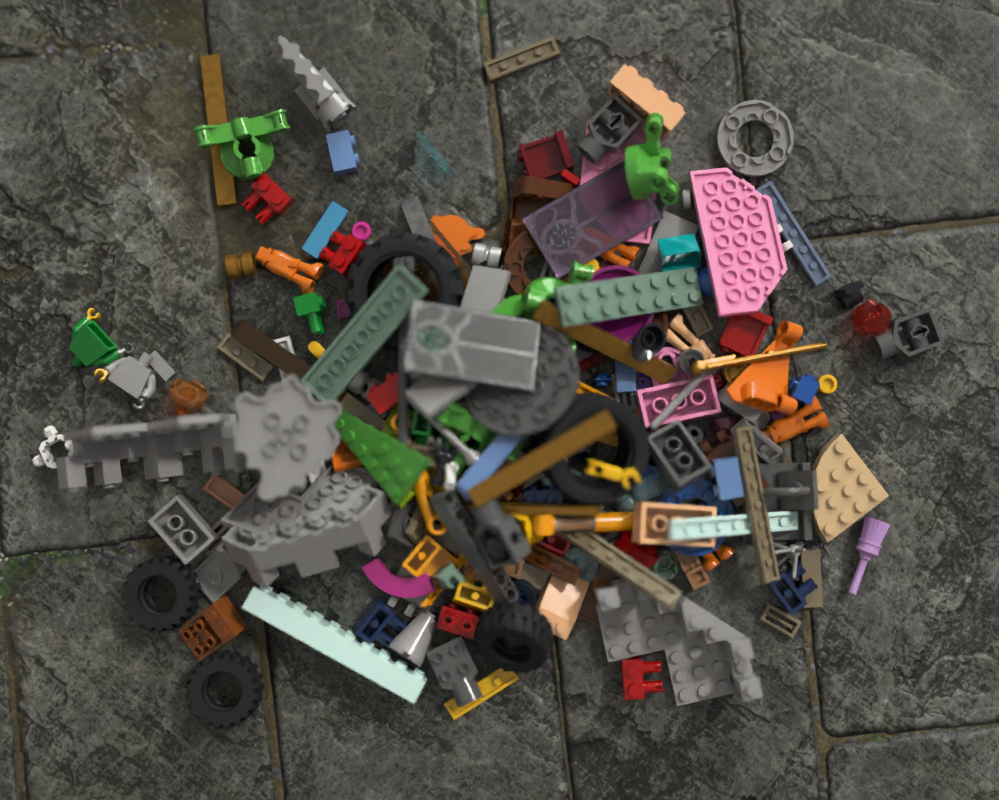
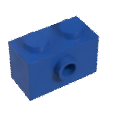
M808 374L794 377L788 386V396L796 398L800 406L811 405L820 383L815 381V377Z

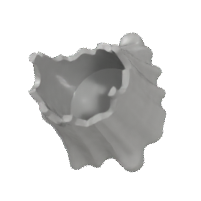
M294 374L286 377L282 383L271 385L263 398L256 397L249 392H243L235 400L239 419L233 429V435L236 439L234 449L247 455V468H257L261 471L262 479L258 486V494L264 500H272L278 495L286 496L293 486L303 487L306 483V475L312 472L318 473L322 461L331 458L335 447L339 443L340 436L334 428V422L341 414L342 406L336 400L318 402L312 395L311 389L302 386Z

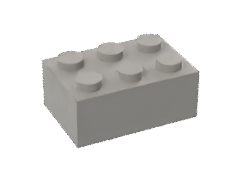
M183 495L175 496L148 520L185 565L192 564L220 539Z

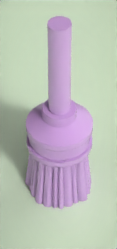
M865 516L861 537L858 538L859 541L855 547L859 551V557L861 558L849 589L850 593L856 595L868 560L871 561L872 557L879 556L880 548H882L881 543L890 524Z

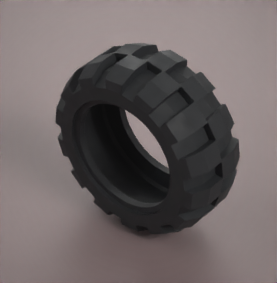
M405 232L403 234L392 233L379 237L378 241L368 244L358 253L360 256L354 264H351L347 274L349 279L347 289H345V302L349 306L351 312L349 316L351 319L354 318L373 295L374 283L378 274L387 264L394 261V258L412 256L424 262L432 270L438 284L437 304L460 307L464 296L463 276L453 256L434 240L420 234ZM399 327L385 342L383 347L388 348V350L399 351Z

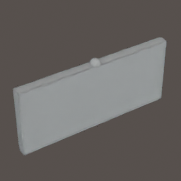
M156 350L150 354L154 357L150 365L165 381L176 373Z

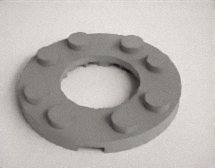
M749 100L734 106L723 117L717 130L716 142L719 154L729 168L744 176L761 177L771 174L784 164L792 151L794 134L792 125L783 111H780L766 101ZM759 121L771 130L773 144L765 155L750 157L739 149L736 142V134L744 123Z

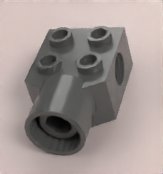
M614 94L588 122L587 129L589 133L576 147L588 161L596 165L607 152L616 153L641 126L643 119Z
M931 307L888 323V329L875 333L870 337L873 351L879 360L896 354L901 358L909 357L945 343Z
M496 498L478 508L475 506L471 509L478 523L473 536L491 570L517 563L532 551L514 517L503 513Z
M463 636L426 652L442 689H450L458 708L483 696L475 680L479 669Z

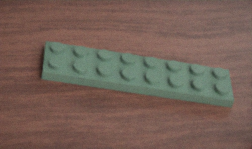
M398 264L300 382L304 386L309 387L311 392L321 402L337 400L408 317L411 311L412 299L421 301L429 290L402 264Z
M694 267L561 286L553 289L561 328L704 305L697 269Z

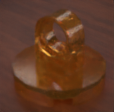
M183 378L175 379L170 383L168 390L170 398L174 401V410L180 416H185L192 412L194 408L203 406L208 397L206 387L192 379L189 382L183 381ZM181 406L187 407V411L184 410Z

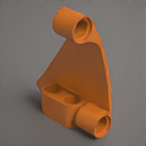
M781 321L777 328L775 340L761 354H765V351H776L794 347L803 334V327L790 321ZM790 356L751 363L725 390L732 401L766 412L776 410L792 415L798 406L797 399L788 396Z

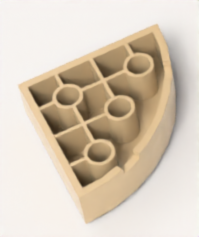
M836 434L823 446L810 469L816 470L819 505V509L812 510V525L822 542L828 543L889 496L843 434Z

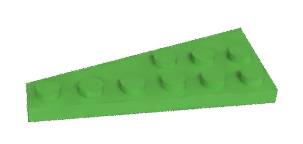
M345 410L341 411V414L334 422L335 430L393 502L396 505L402 504L432 462V459L420 455L416 450H411L402 442L384 432L376 430L371 425L365 424L361 419Z

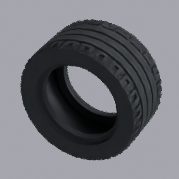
M577 393L572 405L559 418L560 420L536 435L535 448L537 450L607 409L617 426L615 429L619 439L618 451L611 466L621 468L622 471L629 467L634 468L641 479L645 469H647L648 457L650 456L648 433L645 431L646 428L643 426L639 416L626 405L599 393ZM565 458L543 470L548 480L560 491L573 500L581 503L584 502L585 504L591 503L595 505L597 503L600 505L613 502L627 495L638 483L634 477H629L627 480L630 486L627 489L621 480L617 482L595 475L587 477L574 475L570 472Z

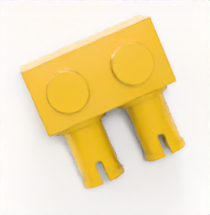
M467 565L464 576L465 581L463 583L458 582L452 603L484 613L487 608L493 606L494 600L483 583L481 587L474 585L477 574L474 570L471 573L472 567Z

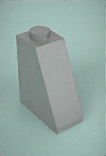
M727 383L723 389L718 391L717 395L720 405L739 419L746 418L760 431L764 429L771 419L766 411L732 401L725 391L730 384Z

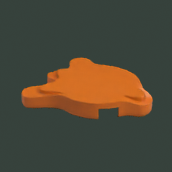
M435 215L431 218L432 223L461 256L472 252V246L469 244L471 240L482 239L485 235L483 229L469 226L465 220L456 215ZM433 233L436 242L444 247L453 256L456 264L459 265L461 263L450 249L448 250L441 238Z

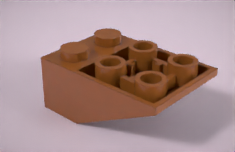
M225 595L180 628L178 633L200 662L246 629L248 625Z

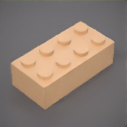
M624 64L609 83L607 93L611 96L614 94L618 96L643 119V122L646 123L647 116L650 113H660L664 118L661 136L665 139L675 130L686 113L679 103H673L669 100L668 95L664 91H658L654 88L653 83L649 79H643L639 76L638 71L632 66L628 67Z
M634 502L632 542L715 547V537L668 540L667 520L716 516L717 507Z

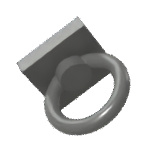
M816 470L778 472L779 487L763 490L764 496L780 497V510L819 509Z

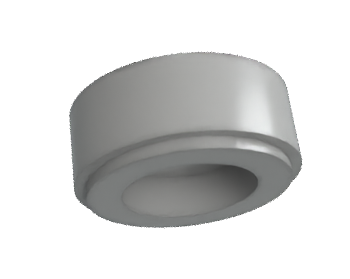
M690 190L682 191L684 209H691Z

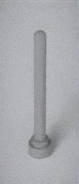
M717 370L701 372L699 377L695 376L650 424V429L656 430L708 374H714Z
M406 397V400L464 455L465 462L469 466H472L481 456L479 452L465 446L435 416L428 419Z

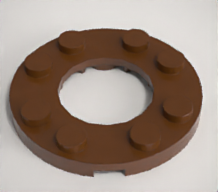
M545 227L536 228V232L540 242L541 234ZM529 230L519 234L510 243L504 256L503 270L511 273L508 285L516 295H522L525 288L531 283L525 275L523 262L527 253L532 249L538 248V245ZM579 254L556 255L560 265L564 267H571L573 261L579 262ZM569 273L559 279L567 282ZM555 297L546 298V301L551 304L556 302Z

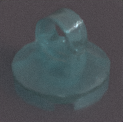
M574 547L568 550L565 557L562 556V558L583 568L579 578L587 582L595 578L598 571V562L584 551Z

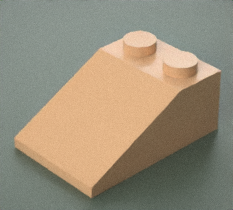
M550 575L534 609H538L541 615L544 614L547 617L554 635L565 640L567 639L578 616L590 584L589 582L578 577L575 585L572 586Z

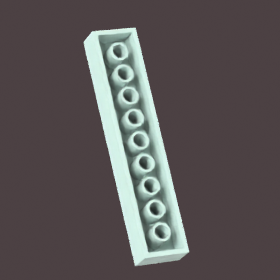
M258 584L252 588L242 606L243 609L406 700L415 703L428 677L425 675V671L418 667L413 669L408 666L409 663L402 658L397 660L391 656L392 653L383 648L379 650L374 647L375 644L373 642L369 644L365 640L359 639L355 632L349 629L347 631L341 629L339 623L323 619V614L307 610L305 604L291 601L289 595L283 592L278 594L273 591L274 588L271 585L266 588Z

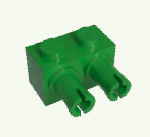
M316 292L293 297L297 316L302 320L308 319L311 334H314V336L325 334L321 319L325 315L324 310L327 309L325 299Z

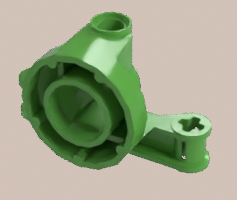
M280 109L259 117L249 119L248 117L236 118L230 123L197 126L193 128L198 141L197 148L207 149L220 146L221 162L228 173L243 181L256 180L263 172L267 173L270 170L274 160V149L269 135L291 130L286 119L287 111ZM251 142L256 148L254 152L255 157L243 159V155L238 150L239 144Z
M653 112L646 119L645 134L647 143L627 146L625 167L628 186L634 200L648 199L649 193L659 192L664 204L673 205L678 200L679 185L668 176L667 169L671 164L672 153L668 148L661 147L659 139L664 118L660 113Z
M573 261L567 282L555 277H541L533 280L522 294L524 318L538 321L533 318V314L542 299L546 301V298L555 297L553 289L556 287L589 283L593 277L594 266L591 264L586 266ZM558 331L569 342L575 353L576 339Z
M454 402L436 415V418L462 443L469 440L470 436L475 438L476 441L467 447L476 450L481 455L500 434L484 426L471 411L464 409ZM439 432V438L442 442L441 448L447 443L450 445L449 449H451L453 444ZM521 441L509 455L508 460L513 462L516 460V455L520 449L525 447L524 442ZM458 449L456 450L454 460L449 459L448 464L456 462L459 469L455 473L461 475L469 465L465 462L464 455Z

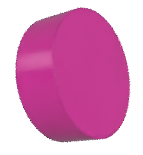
M357 222L352 227V235L361 241H366L371 236V228L365 222Z

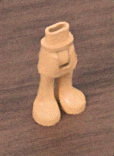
M677 312L670 319L669 327L683 336L691 346L688 347L669 328L666 342L673 345L679 351L687 348L696 349L704 355L705 360L708 357L714 359L716 355L712 354L705 341L696 337L684 325L683 316Z

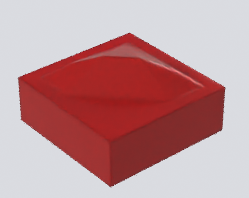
M566 169L560 175L563 183L572 184L576 189L580 182L579 177Z

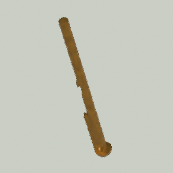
M818 342L776 351H765V354L735 358V355L698 361L692 363L690 372L693 376L699 377L701 372L826 349L827 344L826 342Z

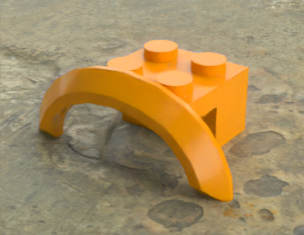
M426 535L402 566L416 577L424 573H428L431 577L444 564L452 563L459 571L467 559L462 554L457 560L429 535ZM432 580L436 591L426 597L420 605L421 607L430 606L443 590L435 580Z

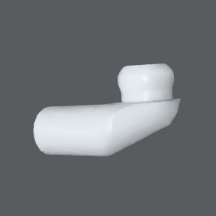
M450 462L444 468L445 488L448 490L455 488V472L459 469L456 462Z

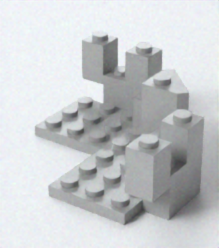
M236 414L183 416L149 423L90 427L63 433V440H71L73 444L74 456L56 458L59 490L67 489V493L78 492L79 487H86L85 467L92 466L95 486L103 485V489L114 488L115 483H122L120 460L127 459L128 462L140 461V457H143L145 480L169 481V477L185 475L183 456L194 455L193 451L201 450L203 473L211 472L212 476L222 475L224 470L233 469V473L244 472L247 467L248 457L245 453L235 451L234 449L236 439L233 435V429L237 424Z
M332 463L301 497L288 493L286 496L278 495L272 500H264L258 494V486L260 484L258 481L221 519L222 524L231 529L221 538L222 543L215 550L225 570L240 576L247 568L253 582L267 588L279 576L280 573L277 567L295 562L302 578L340 567L335 550L357 544L359 551L375 557L386 544L380 527L382 525L390 527L396 504L386 492L374 489L379 483L367 469L359 466L335 473Z
M625 579L609 581V585L593 588L597 603L595 608L607 662L664 650L677 706L732 694L733 689L729 675L733 677L737 697L742 701L746 702L763 698L759 677L753 674L750 659L754 658L751 640L747 636L682 595L672 609L669 610Z

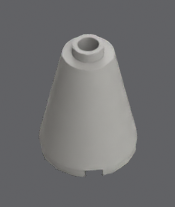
M428 611L425 613L420 612L390 642L388 648L412 664L420 667L423 664L437 621L434 620L436 616Z

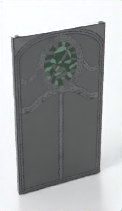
M412 299L402 370L533 391L541 322Z

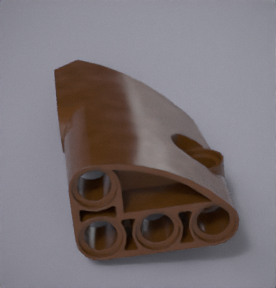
M521 176L513 180L510 215L506 220L501 255L502 265L510 243L519 234L528 230L522 219L573 190L572 184L533 176ZM568 198L553 206L558 212L556 220L571 219V202ZM548 209L537 215L535 227H546L553 218V210ZM560 209L563 212V217L559 213ZM539 247L528 252L523 263L542 254Z

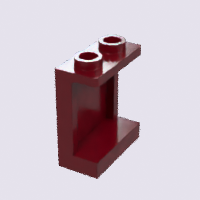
M563 130L556 131L555 135L525 145L523 143L519 144V150L516 151L519 161H523L525 166L522 169L524 176L547 179L561 174L564 169L568 171L574 170L575 165Z

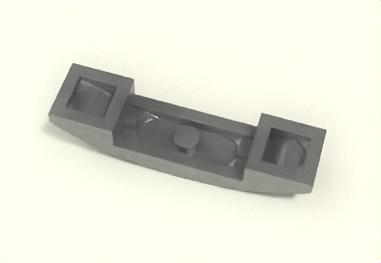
M418 195L400 202L412 233L420 234L436 242Z

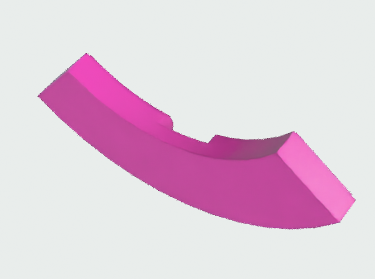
M376 558L362 567L366 576L375 586L393 596L413 598L436 591L428 573L414 578L400 577L387 569L380 558Z

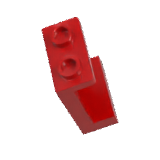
M760 311L730 316L717 346L721 347L720 350L727 354L732 352L737 354L738 357L755 355L768 326L773 321V317Z

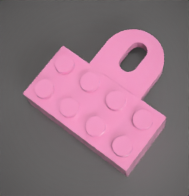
M663 347L654 355L661 360L664 356L671 358L672 364L677 370L669 382L663 384L651 378L653 387L637 390L634 394L640 420L643 422L646 430H651L650 424L692 380L690 374L679 369L677 356L681 351L676 348ZM707 375L658 428L665 427L678 419L683 423L716 416L721 413L713 375Z

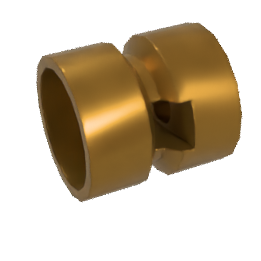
M253 251L241 252L240 257L237 254L225 255V266L230 280L242 277V274L246 277L257 275V264Z
M743 364L722 368L721 379L723 383L731 385L748 366Z

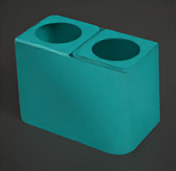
M694 234L658 239V256L662 271L697 268L699 264L701 266V252Z

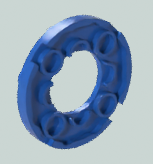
M704 479L698 480L676 494L671 487H668L658 501L659 504L680 505L684 500L699 498L710 507H717L716 516L733 515L729 499L721 501L718 496H714L713 483ZM727 536L715 537V547L666 545L682 555L702 556L719 548Z

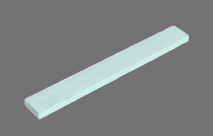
M798 510L767 512L771 532L799 530ZM747 514L667 520L668 540L751 534Z

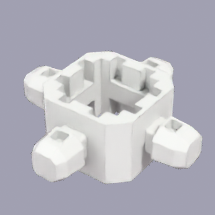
M54 426L44 428V434L48 440L41 442L39 447L41 454L32 459L37 467L46 465L47 467L57 469L56 461L53 460V455L49 450H51L50 447L53 444L64 440L63 434L57 435L58 432ZM71 440L64 441L66 449L69 451L68 455L74 456Z

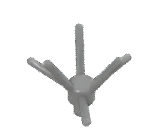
M799 540L796 544H791L787 547L773 542L774 547L781 549L776 550L775 555L785 553V556L777 562V565L780 566L788 558L793 560L792 578L795 579L798 557L802 552H806V549L803 548L804 543Z

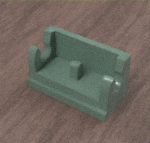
M452 563L444 564L430 577L431 580H435L443 589H447V587L454 588L453 584L465 581V578Z

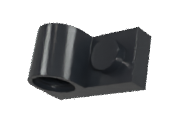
M858 280L834 290L844 310L864 301L860 289L865 286L862 280Z

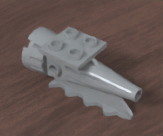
M280 35L277 46L301 84L294 90L317 121L320 119L327 132L331 131V127L337 129L344 125L352 117L350 114L352 110L354 112L357 111L356 105L348 99L325 68L318 71L313 66L311 60L306 59L300 53V46L298 44H291Z

